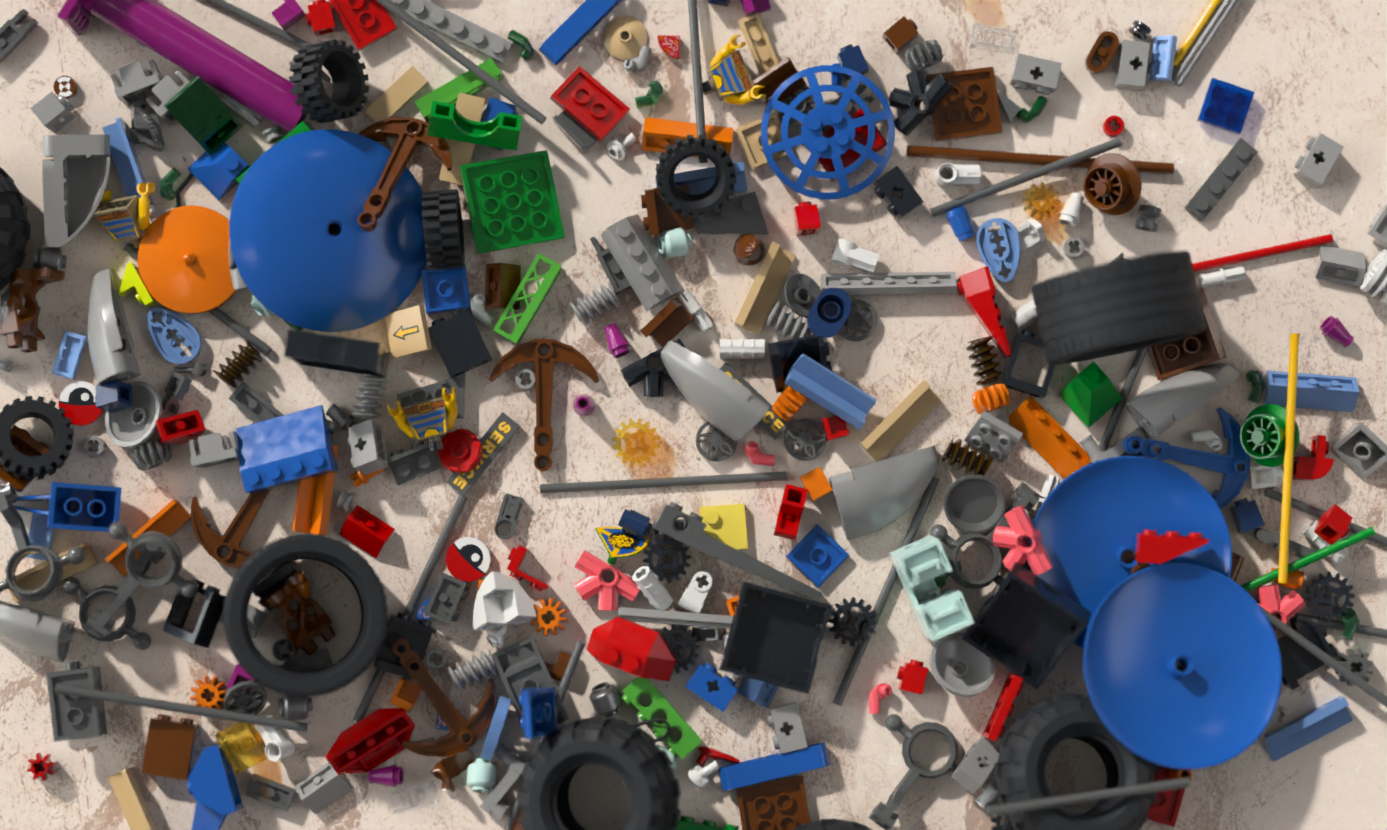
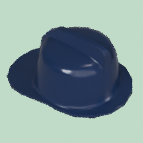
M828 288L822 291L807 317L810 331L822 338H830L836 335L844 325L852 308L849 295L839 288Z

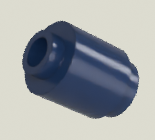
M625 509L618 526L623 527L622 530L642 538L643 535L648 536L653 524L649 523L651 518L632 509L630 511Z

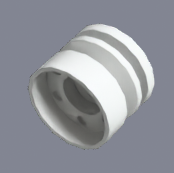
M1384 249L1367 268L1360 290L1366 293L1371 289L1370 296L1375 297L1382 290L1380 300L1387 305V250Z

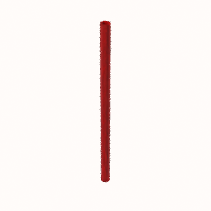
M1331 234L1193 263L1192 271L1198 272L1333 243V237Z

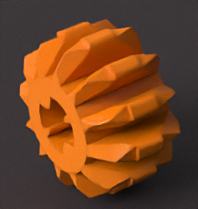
M1002 383L985 387L972 394V403L978 414H982L983 411L988 413L1009 405L1011 401L1009 391L1005 384Z
M788 386L775 401L772 410L780 419L787 422L802 409L808 398Z
M553 598L549 599L548 606H546L545 600L541 599L540 603L543 608L536 604L533 605L534 609L539 612L538 614L536 613L537 620L532 621L530 624L531 626L540 624L536 629L537 633L545 628L544 636L549 635L550 628L553 635H557L555 626L564 630L565 627L559 622L568 621V618L560 616V614L566 613L567 609L558 610L562 605L560 601L553 607ZM548 611H552L551 615H555V620H551L550 624L545 623L546 619L543 620V614H547Z
M204 676V683L200 679L196 680L199 688L191 687V691L197 694L191 696L190 700H198L194 706L202 705V707L223 710L224 707L221 702L224 703L223 694H226L227 689L222 690L221 688L225 686V681L217 685V676H214L212 681L209 676ZM207 689L210 692H214V697H211L212 701L210 698L205 697V693H208Z

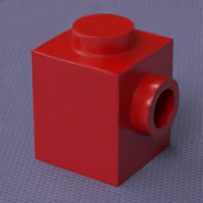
M317 0L313 2V5L308 6L309 13H306L308 26H312L316 36L338 32L333 6L330 1Z
M1334 504L1321 515L1313 532L1332 545L1349 533L1351 529L1349 525L1353 517Z
M911 659L910 663L904 662V666H899L897 679L900 680L898 689L922 695L928 668L923 667L924 662Z

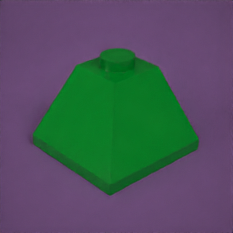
M1094 361L1080 372L1058 395L1087 428H1090L1122 400L1110 379Z

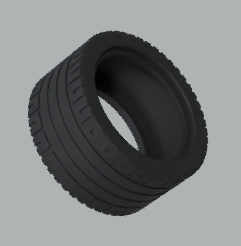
M1170 251L1122 259L1062 274L1033 285L1031 290L1034 304L1036 305L1037 317L1039 318L1038 322L1042 332L1043 345H1045L1047 363L1057 365L1112 356L1172 342L1205 331L1207 327L1204 313L1201 311L1202 304L1199 298L1198 286L1196 285L1195 273L1192 271L1193 264L1190 253L1188 251Z
M298 534L277 539L252 554L239 568L229 586L224 605V628L229 647L235 659L246 673L270 690L297 697H315L335 692L360 677L369 668L372 661L375 660L382 647L381 644L385 638L388 621V606L383 585L380 583V579L373 567L368 564V561L359 552L339 540L336 541L334 538L313 534ZM301 559L320 561L339 570L353 585L361 605L360 630L352 648L334 665L310 673L287 671L268 661L255 646L249 632L247 620L250 597L259 581L275 567L289 561Z

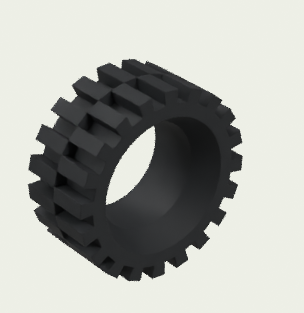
M333 39L305 46V48L298 50L299 54L294 55L292 60L296 64L290 65V71L293 72V76H289V82L294 84V88H291L292 95H297V99L294 101L297 106H303L301 112L304 115L309 114V119L312 121L317 120V123H327L354 117L357 115V112L362 111L364 108L362 104L367 102V97L364 93L369 92V86L365 85V81L369 79L368 74L364 75L363 69L366 68L365 64L359 62L361 56L358 52L353 53L354 47L346 45V42L343 40ZM322 65L328 70L332 79L333 93L331 98L328 96L323 85Z
M687 135L685 140H682L681 137L676 139V144L673 146L669 144L666 147L665 154L661 153L659 156V164H656L655 177L659 194H661L663 202L669 205L670 210L674 213L676 211L680 212L682 217L687 218V214L691 215L692 219H699V215L703 214L705 218L711 217L710 212L715 211L716 214L720 212V206L722 204L727 206L730 202L728 197L730 195L733 196L735 192L736 171L730 155L722 145L717 144L716 140L712 138L707 140L704 135H699V138ZM691 156L705 157L712 161L717 169V176L713 186L708 191L699 195L686 194L679 190L674 183L676 167L681 161Z
M458 190L423 192L422 217L429 270L464 268L465 248Z
M26 396L23 401L17 398L13 400L12 405L6 404L0 413V463L3 465L2 470L6 473L9 471L13 472V477L19 479L21 475L26 476L25 480L32 481L33 477H37L40 480L44 479L46 474L53 475L57 468L60 469L64 465L72 448L74 430L70 428V418H65V410L62 407L59 409L55 407L56 402L50 400L49 404L43 402L45 397L38 396L37 400H32V396ZM24 418L43 420L51 427L54 433V445L43 455L26 456L17 451L11 443L10 429L12 426Z

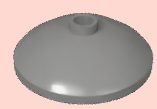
M141 381L128 383L132 386V407L113 413L106 411L105 426L108 436L114 443L127 448L136 447L146 442L157 429L155 421L161 419L162 400L158 391L152 385Z
M963 633L946 635L936 642L930 653L929 664L935 680L945 690L958 696L972 697L983 693L991 685L995 676L994 659L986 656L962 639Z

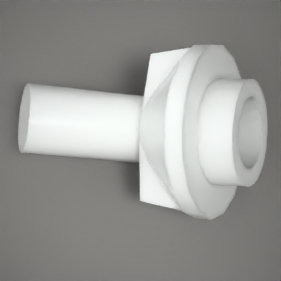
M631 133L621 141L618 138L609 141L607 144L608 154L616 160H623L628 154L626 148L637 141L634 133Z
M502 625L498 630H487L488 636H486V639L492 647H503L507 625Z
M713 761L704 768L700 764L692 767L688 773L691 783L699 788L706 786L710 781L708 775L718 770L719 766L716 761Z

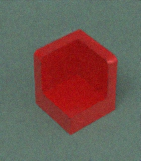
M832 416L821 419L827 441L850 435L845 420L840 417Z

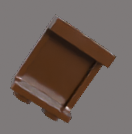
M158 714L157 718H151L141 773L183 780L189 779L188 777L192 771L190 764L195 734L199 724H193L194 720L189 718H180V721L171 720V716Z

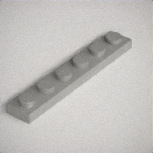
M390 0L421 24L502 64L513 45L512 42L428 0Z
M955 272L821 274V291L828 288H839L848 295L956 293L957 290Z

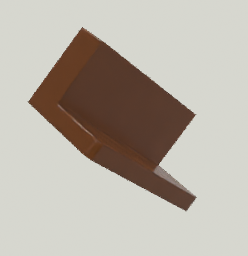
M787 57L753 80L752 83L754 86H764V88L759 90L758 94L766 95V98L762 100L767 106L775 90L785 80L798 73L791 59ZM800 78L789 85L777 100L781 102L805 86L804 79Z
M507 263L486 264L485 309H506L521 283L520 265ZM520 301L515 302L514 310L520 309Z
M675 298L640 332L645 337L651 335L662 347H665L668 341H671L694 319V316Z

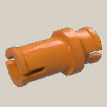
M383 468L367 475L356 470L349 477L351 480H354L352 483L357 488L363 483H369L371 478L386 471V469Z
M298 571L293 573L297 577L298 582L294 586L296 591L305 599L310 597L308 588L310 583L305 578V572Z

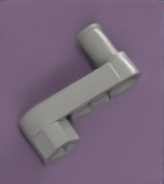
M1140 426L1106 451L1100 449L1092 435L1087 436L1079 443L1090 456V462L1093 463L1110 457H1118L1126 452L1123 448V442L1128 436H1138L1141 439L1149 437ZM1137 441L1132 443L1134 449L1138 447Z
M503 744L500 745L493 755L509 767V771L480 806L496 821L500 819L510 806L502 797L522 774L527 762L520 755L517 757Z

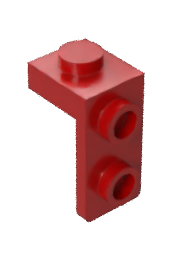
M521 545L518 548L513 547L508 556V559L511 561L507 567L511 571L510 576L519 581H522L523 578L531 581L529 586L539 591H542L543 588L548 590L549 585L518 570L528 549Z

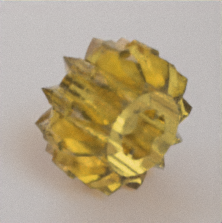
M1041 182L1039 189L1037 185L1032 184L1031 190H1025L1024 194L1027 197L1022 199V203L1029 205L1025 206L1023 210L1028 211L1031 209L1030 218L1037 214L1038 221H1041L1043 214L1047 219H1050V212L1057 213L1058 209L1054 205H1059L1060 200L1054 198L1059 193L1058 191L1050 192L1053 188L1052 185L1045 189L1044 182ZM1039 197H1042V201H1046L1043 206H1040V202H1036Z

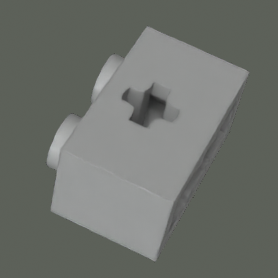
M1123 40L1120 43L1114 88L1141 91L1145 85H1148L1150 72H1147V64L1151 63L1153 53L1152 50H1149L1150 43ZM1133 61H1135L1136 66H1139L1136 70H1133V65H1130Z
M1018 53L1015 58L1010 84H1015L1014 87L1027 90L1032 88L1037 89L1036 92L1039 94L1049 95V93H1053L1056 90L1062 63ZM1034 71H1036L1037 76H1039L1037 80L1033 79L1034 76L1032 75V73Z
M50 92L30 108L42 124L53 133L58 132L75 118V115L71 112L74 108L66 98L64 99L61 94L57 96L53 92Z
M1322 133L1315 138H1310L1305 146L1308 149L1305 156H1300L1294 165L1297 168L1294 175L1315 188L1323 184L1344 146ZM1316 155L1319 156L1318 164L1314 163Z
M370 419L348 428V443L352 452L351 464L354 469L367 475L389 467L383 426Z
M794 702L770 708L771 714H767L770 728L774 727L776 736L772 737L775 750L780 749V753L783 754L807 748L797 703ZM784 722L793 727V729L789 730L790 734L788 735L784 731H780V728L784 726Z
M981 736L971 745L951 777L972 794L979 788L983 790L990 781V778H988L989 774L994 773V763H997L1000 751Z

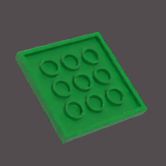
M547 150L459 166L477 254L565 238Z

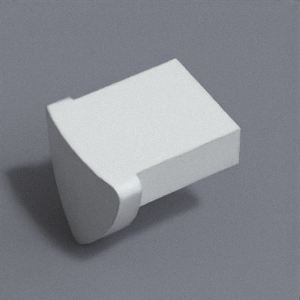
M1033 218L1026 220L1027 223L1017 229L1020 239V253L1038 242L1042 243L1045 241L1042 225Z
M1263 465L1250 467V488L1273 487V489H1279L1283 481L1281 467H1267Z

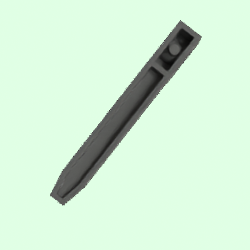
M672 501L670 505L663 504L652 525L654 529L698 551L818 601L822 592L703 533L707 524L702 522L703 517L694 512L688 515L682 512V506ZM678 518L686 520V525L681 530L676 529L674 525Z

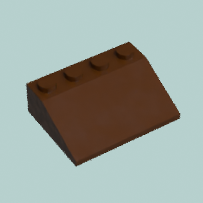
M1195 273L1196 285L1198 286L1199 298L1202 304L1201 311L1204 313L1207 328L1201 333L1148 347L1147 350L1158 380L1227 358L1198 273Z

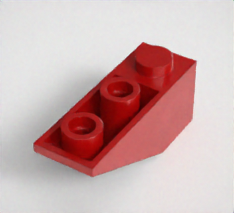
M1143 529V533H1137L1135 560L1141 563L1162 564L1209 543V539L1203 537V533L1189 532V536H1181L1178 531H1166V534H1157V530Z

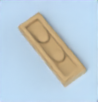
M758 12L738 20V24L758 73L761 76L777 65L779 61Z
M412 65L364 112L374 123L392 118L428 84V81Z

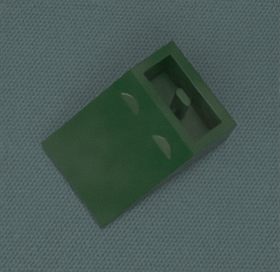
M198 75L164 105L209 155L243 127V124Z

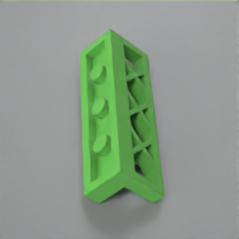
M492 58L478 65L497 81L503 79L501 71L497 68ZM467 71L414 102L427 122L430 119L432 101L455 104L456 106L459 93L475 95L489 87V85L472 72Z
M538 253L493 331L507 338L510 342L519 345L561 273L562 266ZM542 260L551 267L547 274L538 276L536 266ZM534 271L535 277L530 278ZM544 278L542 283L540 284L539 279ZM536 280L538 290L534 294L526 295L524 288L526 283ZM523 291V295H524V296H523V297H519V295H520L521 292ZM533 297L531 302L528 303V298ZM525 299L527 306L525 312L515 315L513 309L515 302ZM512 311L513 316L507 317L509 312ZM521 317V319L519 320V322H518V324H517L516 318ZM514 319L516 327L511 335L500 329L504 321Z

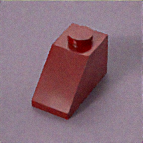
M810 201L798 203V206L794 207L796 236L819 234L821 223L817 204L812 205Z
M198 409L155 421L162 441L175 445L187 443L192 439L198 440V437L202 436L206 430Z

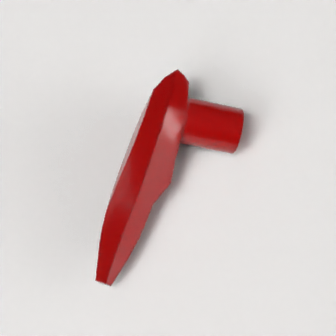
M706 746L698 747L701 753L696 763L704 766L708 757L732 763L740 762V760Z

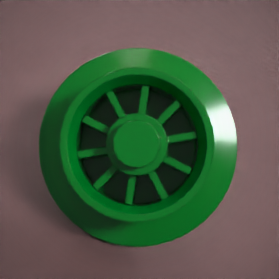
M1276 404L1260 405L1249 413L1241 427L1240 442L1244 451L1254 461L1263 466L1275 467L1284 464L1286 409ZM1296 420L1294 454L1299 445V428Z

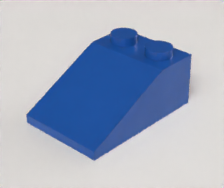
M555 687L522 689L519 696V704L522 707L521 728L524 731V736L527 739L553 734V732L558 730Z

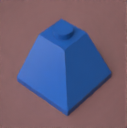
M224 143L211 155L204 152L188 170L220 201L238 183L236 178L248 169L249 165L229 145Z

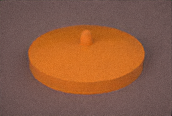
M189 205L171 209L160 215L150 224L139 245L138 269L143 284L156 301L177 312L200 314L221 307L236 294L238 290L233 289L229 268L230 220L212 209Z

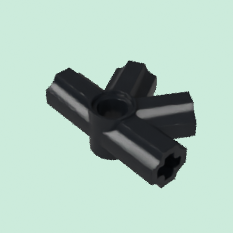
M926 70L910 72L906 75L909 91L894 87L890 93L889 106L904 110L894 120L896 128L904 135L908 136L926 116L932 115L936 110V106L954 88L942 74H938L929 83ZM923 100H926V107L921 110L920 104Z
M680 339L674 341L675 343L685 348L684 344ZM663 348L620 370L629 387L644 380L643 396L663 397L664 381L677 388L662 361L661 352ZM651 357H657L661 363L660 367L652 369L648 364V360Z

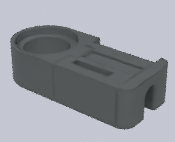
M508 493L504 495L494 527L495 534L499 538L509 539L514 535L518 521H515V519H518L522 506L521 501L524 502L523 498ZM504 522L511 526V532L506 536L501 535L498 531L499 525Z

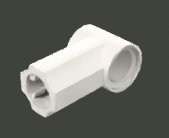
M943 163L936 170L934 179L940 186L979 185L981 169L980 165ZM941 170L949 171L951 178L944 179L941 176Z
M838 239L831 260L843 266H854L873 273L879 254L857 247V244Z
M255 724L256 730L266 745L265 755L270 761L275 762L292 756L295 745L290 738L283 736L279 728Z

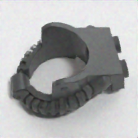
M136 99L133 102L131 111V142L133 144H146L151 149L161 152L164 149L165 142L163 141L158 116L156 113H151L150 108L145 109L148 105L145 99Z

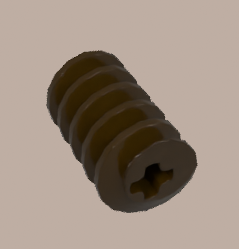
M992 336L967 342L971 343V345L966 348V351L974 352L968 358L969 360H976L971 365V368L979 369L973 375L974 377H981L976 382L977 386L1002 380L997 377L1003 372L995 370L1000 365V362L992 361L998 355L990 353L995 348V345H988L987 343L993 339Z
M244 339L246 347L238 345L240 353L231 352L234 359L225 358L227 366L219 364L221 372L213 370L225 384L233 388L238 386L235 379L241 382L244 380L241 373L250 374L248 366L253 369L257 367L254 360L258 362L263 361L259 351L246 339Z
M953 437L942 456V461L944 462L950 458V466L957 462V470L959 471L965 466L966 475L974 471V475L985 476L993 461V457L990 456L985 460V452H981L977 456L976 447L969 451L970 444L966 443L961 447L962 440L958 439L953 442Z

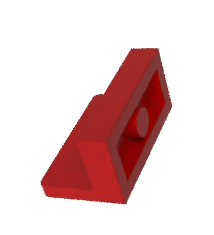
M357 505L346 518L339 534L377 558L395 529Z

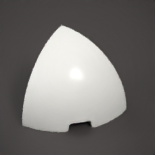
M492 571L484 579L474 604V630H497L502 625L514 624L516 626L536 618V612L529 596L516 581L507 575Z

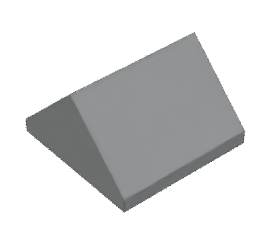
M1363 422L1353 424L1331 448L1363 480L1387 461V445Z

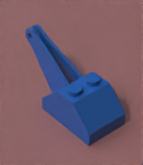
M51 482L50 495L18 496L17 501H49V510L14 506L17 510L48 515L47 528L109 532L111 524L119 522L122 488Z
M226 743L205 748L188 777L189 782H187L188 792L196 800L191 830H220L229 813L236 812L244 807Z

